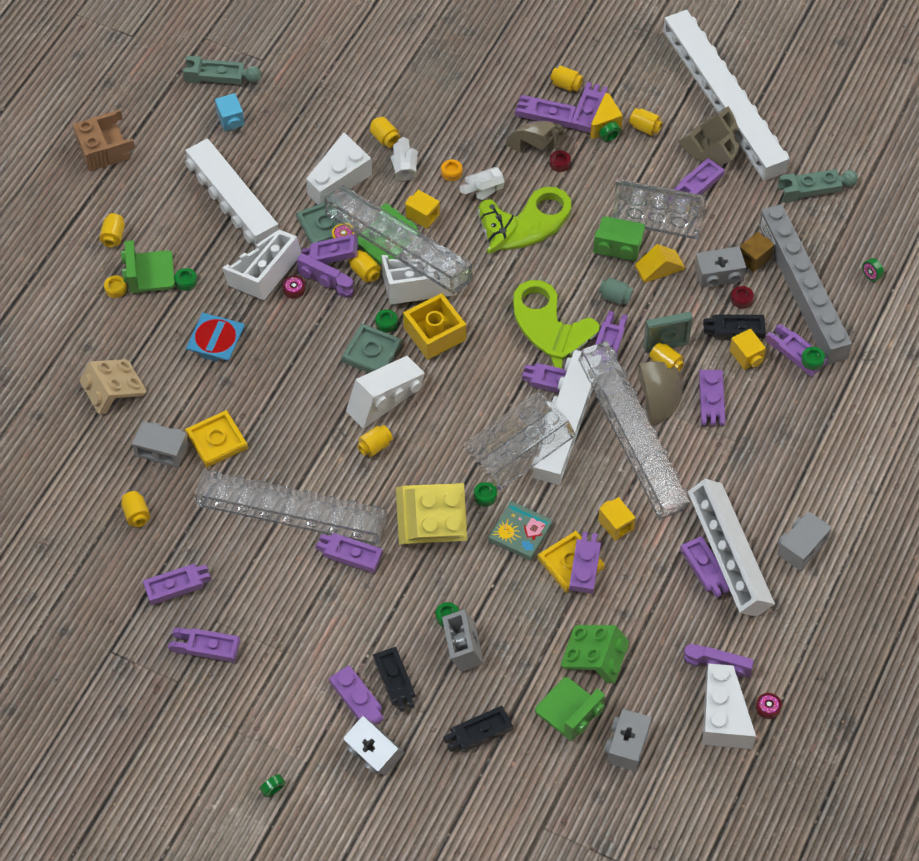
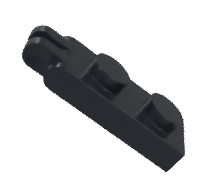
M716 314L712 318L703 320L704 334L713 335L714 338H732L749 329H752L758 338H765L766 335L764 315Z
M396 646L373 654L374 663L391 704H397L400 712L405 711L404 701L407 702L409 709L414 708L415 705L412 698H415L416 694Z
M501 705L450 729L451 733L445 735L443 740L445 743H450L447 746L450 752L458 749L461 752H465L512 731L513 725Z

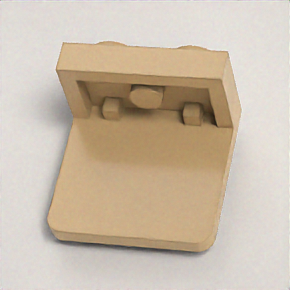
M126 359L90 361L79 380L98 414H107L115 398L144 396L146 393V389L137 373Z

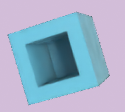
M235 93L215 99L216 113L224 131L245 126L243 111Z

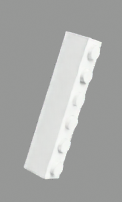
M208 138L185 150L187 158L185 164L189 171L195 172L199 183L208 188L211 198L219 202L224 214H229L233 225L237 229L240 228L242 230L244 238L249 244L252 243L257 248L259 242L279 230L278 223Z
M574 350L572 358H567L564 371H567L565 377L561 376L558 384L559 395L554 396L552 400V415H547L545 420V435H540L537 444L539 452L537 455H533L530 463V468L533 469V478L556 485L561 484L600 371L601 357Z
M704 479L690 489L688 494L739 613L758 617L775 603L723 484Z

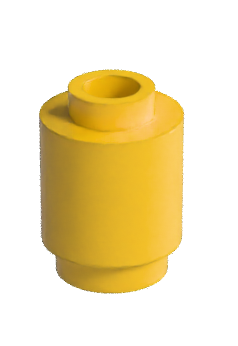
M560 65L558 68L553 69L550 80H553L552 84L570 92H578L584 76L580 75L578 71Z
M635 108L629 119V124L633 125L634 129L653 136L655 133L658 134L663 125L661 116L643 108Z
M385 117L375 118L370 124V133L383 146L392 148L401 138L399 131Z
M115 213L108 214L104 218L99 235V240L103 245L115 247L121 244L125 228L124 218Z
M358 250L357 257L349 259L350 268L365 283L374 282L379 278L381 266L368 253Z
M656 344L649 354L652 362H664L667 368L672 369L675 366L680 372L684 366V357L667 344Z
M385 425L375 426L358 438L359 443L357 447L362 455L373 457L390 445L393 436Z
M130 491L124 494L121 499V507L128 525L132 527L144 526L151 517L144 497L137 491Z

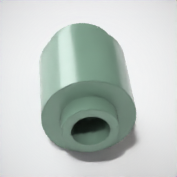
M608 277L607 281H602L598 292L602 294V299L618 305H628L634 288L629 287L627 283Z

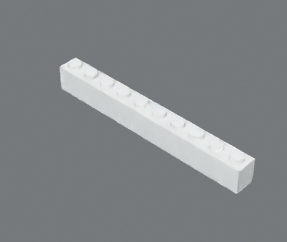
M688 10L665 17L664 34L717 113L729 106L738 126L735 139L763 181L787 173L788 163L790 162L788 153L785 150L783 151L777 137L770 132L767 122L761 119L756 106L752 105L748 100L745 90L740 88L736 77L731 75L727 69L725 61L720 59L716 48L709 43L706 33L701 31L695 17H692Z

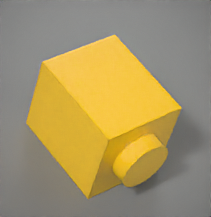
M419 189L413 196H409L405 202L406 218L426 229L440 215V201Z
M749 329L731 338L729 351L741 367L746 370L750 367H757L764 361L766 348L752 329Z
M619 497L613 501H606L601 505L598 521L614 541L634 530L636 517Z

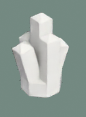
M402 137L393 145L394 154L391 156V160L395 170V178L400 181H407L417 177L418 151L410 148L409 139Z
M493 167L466 176L465 182L467 184L460 186V192L468 194L477 190L476 197L483 200L495 191L503 189L505 183L503 174L498 167Z

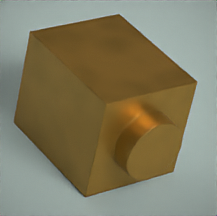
M759 232L755 233L740 246L745 265L753 273L772 258L774 244L769 238L764 237Z

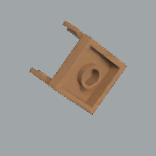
M120 109L73 124L76 141L89 172L96 170V168L99 169L100 167L103 168L104 166L129 160V151L135 149L133 138L131 140H124L118 128L117 121L123 120Z

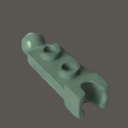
M186 56L187 68L183 69L184 81L198 84L200 81L242 84L243 78H246L251 83H255L260 80L262 75L260 69L255 66L245 70L244 63L201 60L199 56Z
M837 169L795 175L794 173L786 174L779 177L778 189L784 190V197L782 198L784 203L793 202L803 197L840 192L843 185L852 187L858 182V174L853 170H846L839 176Z

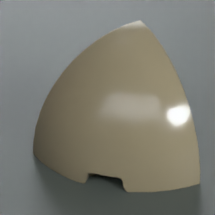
M729 106L722 109L698 125L678 142L690 155L703 162L707 158L716 164L732 161L738 151L739 143L735 141V133L738 131V126Z
M550 121L526 123L508 136L506 146L518 152H521L528 143L542 151L546 146L554 150L565 137V129L562 125Z
M657 361L639 363L638 378L646 397L644 412L649 425L653 426L665 421L678 408L682 398V380L675 366L670 369L667 368L664 362Z

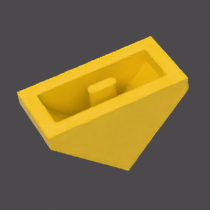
M605 93L591 123L590 138L600 137L599 131L611 122H617L622 129L623 115L608 93Z
M656 244L635 264V268L644 283L685 270V266L676 250Z

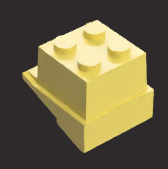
M464 483L396 487L399 545L467 541Z

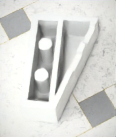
M343 133L306 178L308 196L318 205L344 194L372 175L371 157L350 137Z
M277 230L259 242L255 250L249 254L243 253L240 255V260L231 266L228 264L222 269L228 286L265 300L294 265L300 254H302L297 236Z
M381 255L382 276L390 305L431 299L440 293H443L445 297L457 295L456 272L452 260L424 258L423 261H412L410 257L402 256V260L389 259L388 255Z
M405 356L357 378L346 412L365 429L409 396L419 391L422 387L425 373L408 356Z
M708 663L705 679L702 745L753 749L756 734L734 666Z

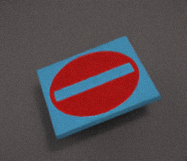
M202 312L186 350L197 352L202 358L215 362L218 359L229 361L245 324Z

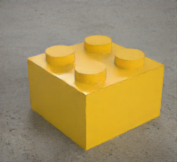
M443 293L403 312L404 329L427 360L466 340V323Z

